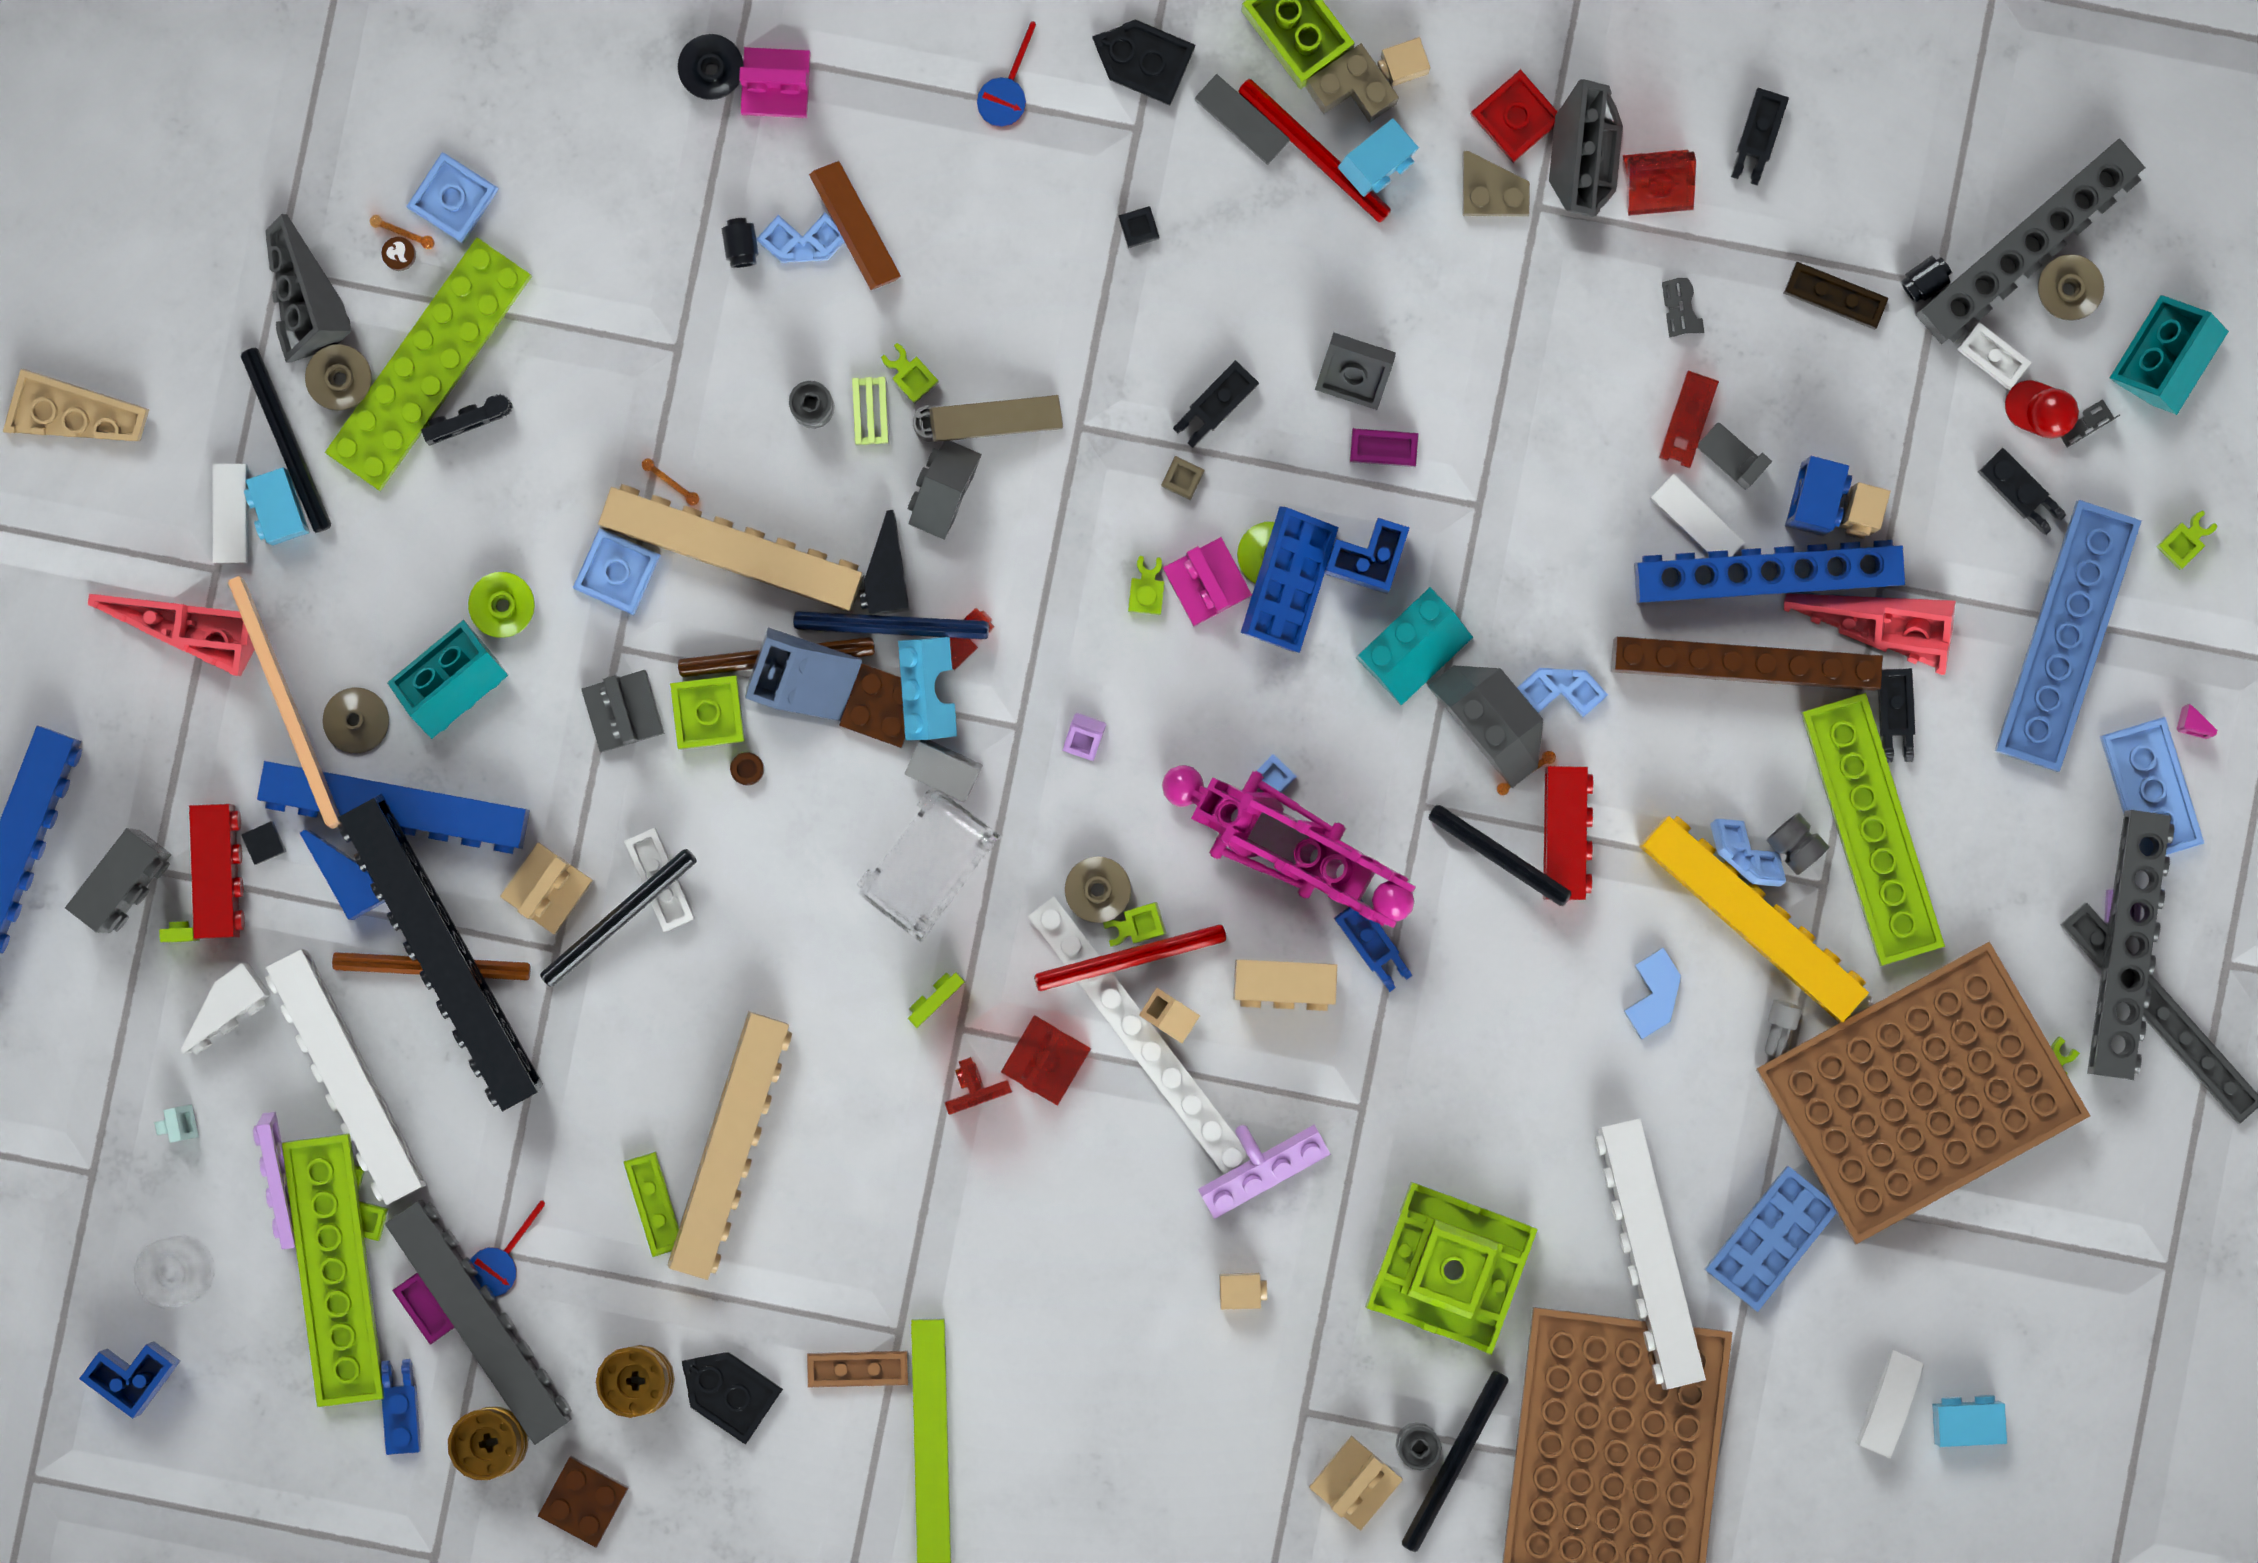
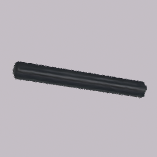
M1436 805L1430 812L1428 817L1430 821L1557 905L1564 906L1570 899L1572 894L1570 890L1443 806Z

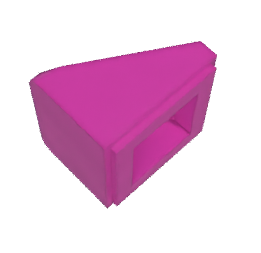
M2191 704L2182 707L2177 726L2178 732L2204 739L2217 735L2218 730Z

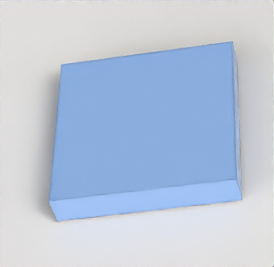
M442 152L406 207L464 244L499 188Z
M599 528L573 589L631 615H635L661 555Z

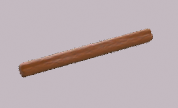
M336 952L332 958L334 970L420 975L419 972L423 971L418 960H411L409 956ZM475 960L484 978L526 981L530 978L531 966L526 962Z

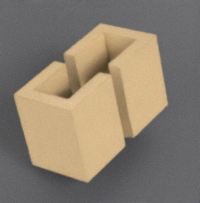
M1860 482L1850 487L1843 506L1844 513L1839 528L1846 529V535L1859 539H1865V535L1870 536L1879 531L1891 491Z

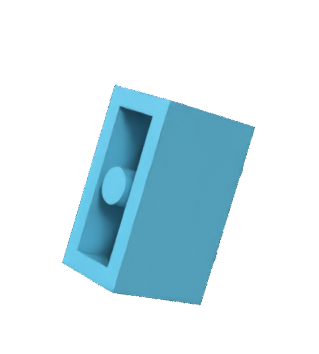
M1392 118L1346 155L1337 168L1364 197L1372 190L1378 193L1391 182L1389 176L1395 171L1399 174L1406 171L1415 162L1411 157L1419 147Z
M282 467L246 480L248 489L244 490V494L250 509L255 508L259 520L254 521L260 540L265 539L266 543L273 546L310 533L293 480L286 468Z
M1994 1395L1975 1396V1402H1962V1397L1941 1398L1942 1403L1932 1404L1934 1444L1937 1446L2007 1444L2005 1403L1995 1401Z

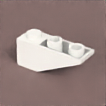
M240 963L214 982L181 1048L183 1054L191 1053L192 1051L195 1055L201 1053L212 1045L210 1039L217 1033L221 1032L222 1035L229 1033L239 1025L237 1019L248 1012L252 1016L267 1005L264 1000L271 994L249 963Z

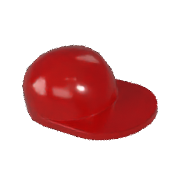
M2027 380L2016 384L2008 392L2005 400V411L2009 420L2015 426L2041 437L2050 439L2062 437L2070 432L2078 421L2079 408L2074 397L2065 390L2057 389L2038 381Z

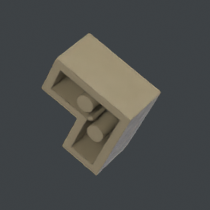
M1362 43L1307 79L1305 86L1323 114L1351 96L1369 123L1397 105L1399 98Z

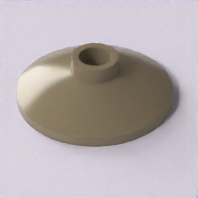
M2070 254L2057 257L2048 263L2040 274L2038 281L2040 301L2050 314L2059 319L2069 321L2083 319L2092 314L2103 299V276L2098 267L2083 256ZM2064 284H2071L2073 286L2074 293L2072 295L2064 293Z
M341 344L326 346L316 352L310 359L305 371V383L310 396L324 408L336 411L347 410L358 405L368 394L372 381L371 369L366 358L356 349ZM340 373L345 374V383L337 385L335 383L336 375Z
M347 688L335 694L327 703L322 719L323 729L328 740L338 749L347 753H365L378 746L387 734L389 727L388 710L382 699L374 692L364 688ZM351 714L359 716L360 720L356 726H351L348 722Z
M1090 857L1080 861L1071 869L1065 882V897L1070 909L1081 919L1093 923L1107 922L1119 916L1126 908L1131 895V884L1126 871L1117 862L1106 857ZM1099 883L1103 885V895L1094 896L1092 894L1091 888L1094 884Z

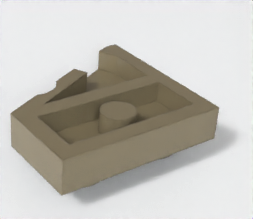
M1463 151V216H1529V181L1470 151Z

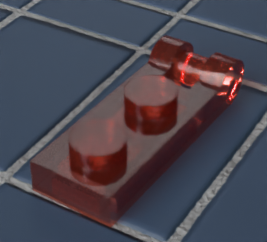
M1691 371L1686 372L1658 458L1666 461L1670 458L1681 462V466L1691 467L1719 383L1718 380ZM1676 438L1687 441L1685 449L1674 446Z

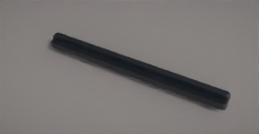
M257 348L247 349L241 354L245 369L315 533L323 532L331 527V521L260 352Z
M688 849L679 852L544 969L540 974L542 980L549 987L555 986L696 864L697 859Z
M1498 1371L1491 1373L1402 1540V1546L1406 1549L1417 1552L1509 1381L1508 1377Z

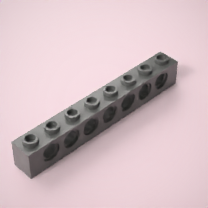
M2119 138L1921 309L1916 316L1940 344H1943L1948 339L1954 343L1968 331L1965 326L1968 321L1973 317L1979 321L1993 309L1989 303L1998 295L2004 300L2018 288L2014 282L2024 274L2028 279L2043 265L2039 260L2049 253L2053 257L2067 245L2064 240L2065 237L2072 231L2079 235L2092 223L2088 217L2097 210L2103 214L2115 204L2117 200L2113 196L2123 188L2127 193L2142 180L2138 174L2146 167ZM2101 172H2107L2113 177V187H2106L2100 182ZM2076 194H2084L2088 198L2089 207L2087 209L2077 206L2075 203ZM2051 215H2058L2063 219V230H2056L2051 226ZM2032 236L2039 241V251L2033 252L2026 247V237ZM2002 258H2009L2014 262V273H2006L2002 270L2000 265ZM1977 279H1983L1989 283L1990 293L1988 295H1983L1977 291L1975 286ZM1957 300L1964 304L1966 309L1964 316H1957L1951 311L1952 301Z
M2137 810L2124 811L2087 1074L2134 1080V1074H2139L2142 1057L2141 1054H2137L2139 1041H2143L2146 1034V1022L2142 1021L2144 1008L2149 1007L2151 999V989L2147 988L2148 976L2153 975L2156 964V957L2152 955L2153 942H2157L2160 935V923L2156 922L2158 909L2163 908L2165 901V890L2161 889L2162 877L2167 876L2170 865V858L2166 856L2167 843L2171 844L2174 837V824L2170 823V815ZM2145 837L2149 838L2153 843V851L2149 856L2142 854L2139 848L2141 840ZM2140 870L2146 872L2149 877L2148 885L2144 889L2139 888L2135 883V875ZM2135 903L2140 904L2144 909V916L2139 922L2134 921L2130 916V909ZM2130 936H2134L2139 941V950L2134 955L2129 954L2125 948L2126 940ZM2126 969L2131 970L2135 976V981L2129 988H2126L2121 983V974ZM2121 1002H2125L2130 1008V1015L2124 1021L2120 1020L2116 1015V1008ZM2117 1035L2122 1036L2125 1040V1048L2119 1054L2115 1053L2111 1047L2112 1039Z

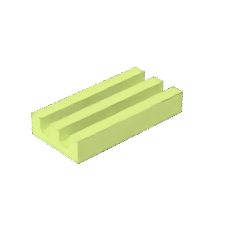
M852 378L855 445L889 444L886 378ZM873 385H879L881 437H875ZM860 386H866L868 437L862 438Z

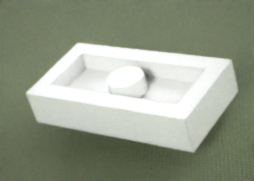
M1980 322L1976 324L1957 349L2008 390L2015 385L2032 363Z

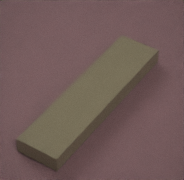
M1059 395L933 407L929 409L933 442L1063 428Z

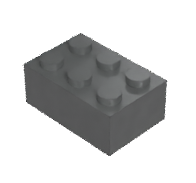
M126 828L69 901L65 909L96 933H111L113 930L119 931L129 918L126 913L133 904L139 905L149 893L148 884L154 877L158 879L165 873L170 865L167 860L172 854L141 830Z

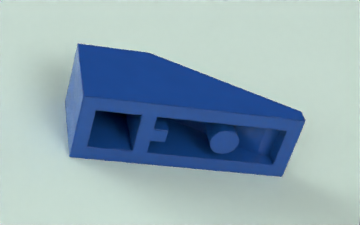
M311 830L300 832L301 837L348 920H355L385 903V900L380 902L373 893L370 884L374 881L368 870L363 872L356 860Z

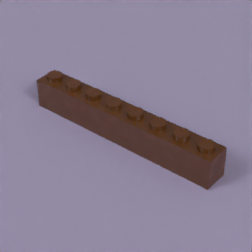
M1617 636L1613 639L1611 672L1876 691L1881 689L1883 655Z

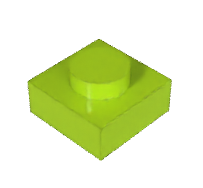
M189 921L169 922V929H159L160 942L200 941V939H194L193 927L189 928Z

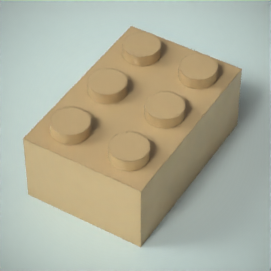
M1235 960L1233 1000H1240V1007L1261 1008V1001L1273 1002V1008L1294 1009L1295 1003H1307L1306 1010L1328 1011V1004L1336 1005L1337 964Z

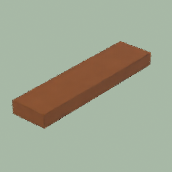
M837 161L812 171L809 176L870 290L900 278L901 275L841 163Z

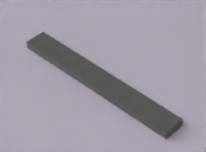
M2084 903L2060 925L2102 971L2108 925L2088 903ZM2125 946L2127 952L2133 955V953ZM2126 969L2121 974V983L2126 988L2131 987L2135 981V976L2131 970ZM2149 975L2147 988L2151 989V999L2149 1007L2144 1008L2143 1018L2238 1124L2242 1123L2258 1108L2257 1092L2152 975Z

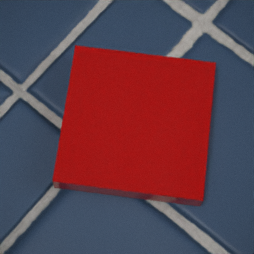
M1520 69L1472 110L1470 115L1514 163L1554 128L1555 115L1558 111Z

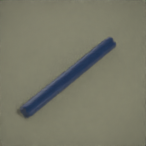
M803 611L795 612L793 618L794 628L798 630L987 639L989 635V623L977 620Z

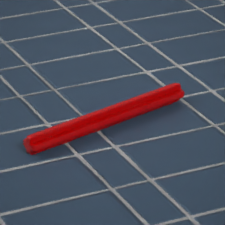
M1252 79L1246 80L1240 86L1239 94L1283 132L1299 150L1377 222L1385 220L1391 212L1390 207L1373 191H1370L1363 197L1337 168L1341 162Z
M1219 924L1039 972L1034 976L1035 984L1038 991H1044L1225 942L1226 932L1223 925Z

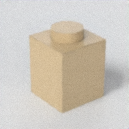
M1420 37L1383 49L1380 56L1382 60L1377 61L1378 68L1385 78L1389 79L1392 87L1428 75L1431 68Z
M1159 988L1155 989L1139 1016L1180 1043L1184 1042L1200 1017L1199 1014Z
M1260 1273L1219 1274L1221 1310L1260 1309L1261 1301L1267 1300V1280L1260 1281Z

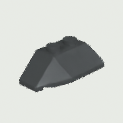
M1585 79L1578 81L1555 115L1549 182L1566 211L1594 217L1597 216L1600 209L1609 201L1617 189L1623 125L1617 107L1610 96L1612 94L1610 86Z
M1453 665L1428 686L1511 788H1514L1538 768L1543 718L1501 668Z

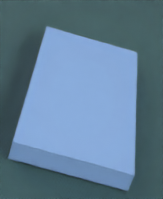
M2166 717L2100 736L2123 813L2127 810H2137L2170 815V823L2174 824V837L2171 844L2167 843L2166 855L2204 844ZM2143 838L2139 844L2142 854L2149 856L2153 851V843L2149 838Z

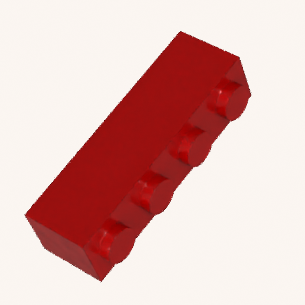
M1547 766L1545 767L1543 873L1571 891L1572 894L1569 900H1586V894H1591L1592 874H1586V860H1592L1593 853L1592 841L1587 840V827H1592L1593 808L1587 807V794H1593V774H1588V767ZM1543 895V900H1550Z
M233 804L189 805L194 939L240 937V930H244L245 927L244 911L239 910V897H243L244 885L242 877H238L237 864L242 863V846L237 844L236 831L241 830L240 811H235V805Z

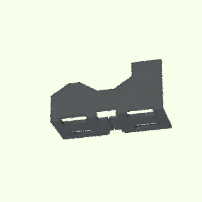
M1676 278L1662 282L1665 306H1669V313L1666 314L1669 338L1688 333H1704L1703 318H1697L1692 310L1691 300L1694 289L1688 278ZM1677 283H1679L1681 296H1678ZM1666 286L1669 287L1670 298H1668ZM1679 301H1683L1684 310L1680 311V307H1678L1680 306ZM1681 316L1684 317L1685 329L1682 327ZM1672 319H1673V324H1674V331H1672V324H1671V320H1672Z
M2102 399L2084 410L2082 413L2084 417L2078 419L2073 429L2062 436L2061 439L2068 448L2116 419L2120 414L2114 417ZM2098 406L2102 407V409L2093 415L2091 414L2090 411L2094 410ZM2107 417L2109 418V421L2105 422L2101 426L2097 425V423L2101 422ZM2091 427L2094 428V430L2087 434L2084 432ZM2079 434L2081 435V438L2074 441L2073 443L2069 442L2071 439L2075 438Z

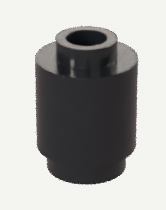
M746 218L728 220L727 226L721 228L726 260L730 261L731 268H744L756 265V257L759 253L754 223H747Z
M1930 256L1905 274L1906 278L1900 283L1913 302L1916 303L1921 299L1925 301L1950 283L1948 276L1952 274V271L1943 258L1940 257L1936 260L1933 256Z

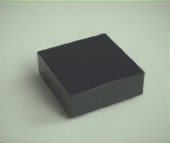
M1150 206L1118 215L1128 248L1160 238Z
M273 821L241 834L254 865L287 852Z

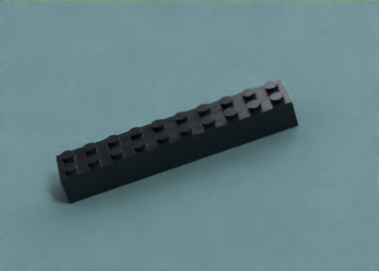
M380 794L339 816L341 824L337 826L342 837L347 843L352 841L358 853L354 854L355 860L363 872L368 870L374 882L370 886L376 898L380 902L385 900L390 909L387 917L395 931L401 929L407 940L403 943L407 954L411 960L417 959L423 971L419 972L422 981L428 990L432 988L435 990L439 998L436 1001V1005L444 1019L450 1017L456 1028L452 1033L460 1048L466 1047L472 1057V1059L468 1060L470 1067L477 1078L481 1076L484 1078L488 1086L485 1089V1093L493 1107L499 1105L503 1112L538 1093L543 1085L540 1077L384 796Z

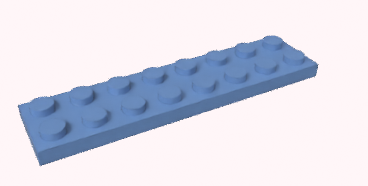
M2082 500L2076 501L1995 748L1996 752L2060 772L2142 520Z

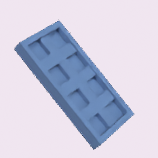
M1786 1166L1704 1270L1758 1312L1837 1212L1827 1196L1791 1167Z

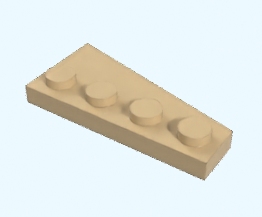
M20 369L3 432L140 441L149 409L36 372Z

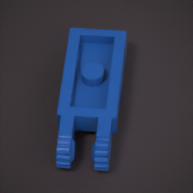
M1350 907L1334 917V920L1372 972L1375 971L1389 992L1396 987L1394 981L1381 967L1387 961L1392 959L1397 967V971L1406 980L1413 976L1398 954L1400 952L1380 924L1363 917L1359 912Z
M411 1359L402 1360L401 1373L404 1383L402 1386H393V1367L390 1360L382 1361L381 1364L384 1390L382 1409L386 1455L418 1453L421 1451L416 1384L414 1385Z

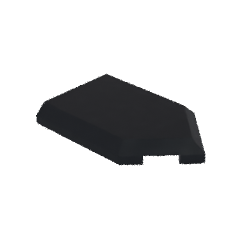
M1136 19L1110 31L1092 36L1110 81L1169 106L1171 105L1194 52L1195 44Z
M730 1352L682 1360L690 1408L746 1445L783 1388Z

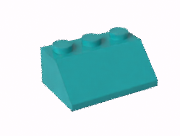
M2160 295L2109 378L2150 405L2177 415L2229 331L2211 312Z
M1429 587L1376 637L1356 659L1402 706L1459 652L1473 636L1454 611Z
M463 619L388 681L387 684L409 716L433 739L437 734L447 729L461 714L471 709L490 690L496 688L508 674Z

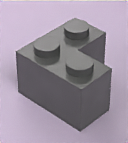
M944 441L939 450L933 448L926 467H929V469L923 467L916 482V486L921 487L920 491L913 493L907 508L912 511L908 524L945 540L955 521L963 496L973 480L982 454L952 441Z

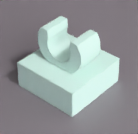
M192 1105L163 1110L165 1120L154 1122L157 1135L168 1133L170 1143L199 1137Z

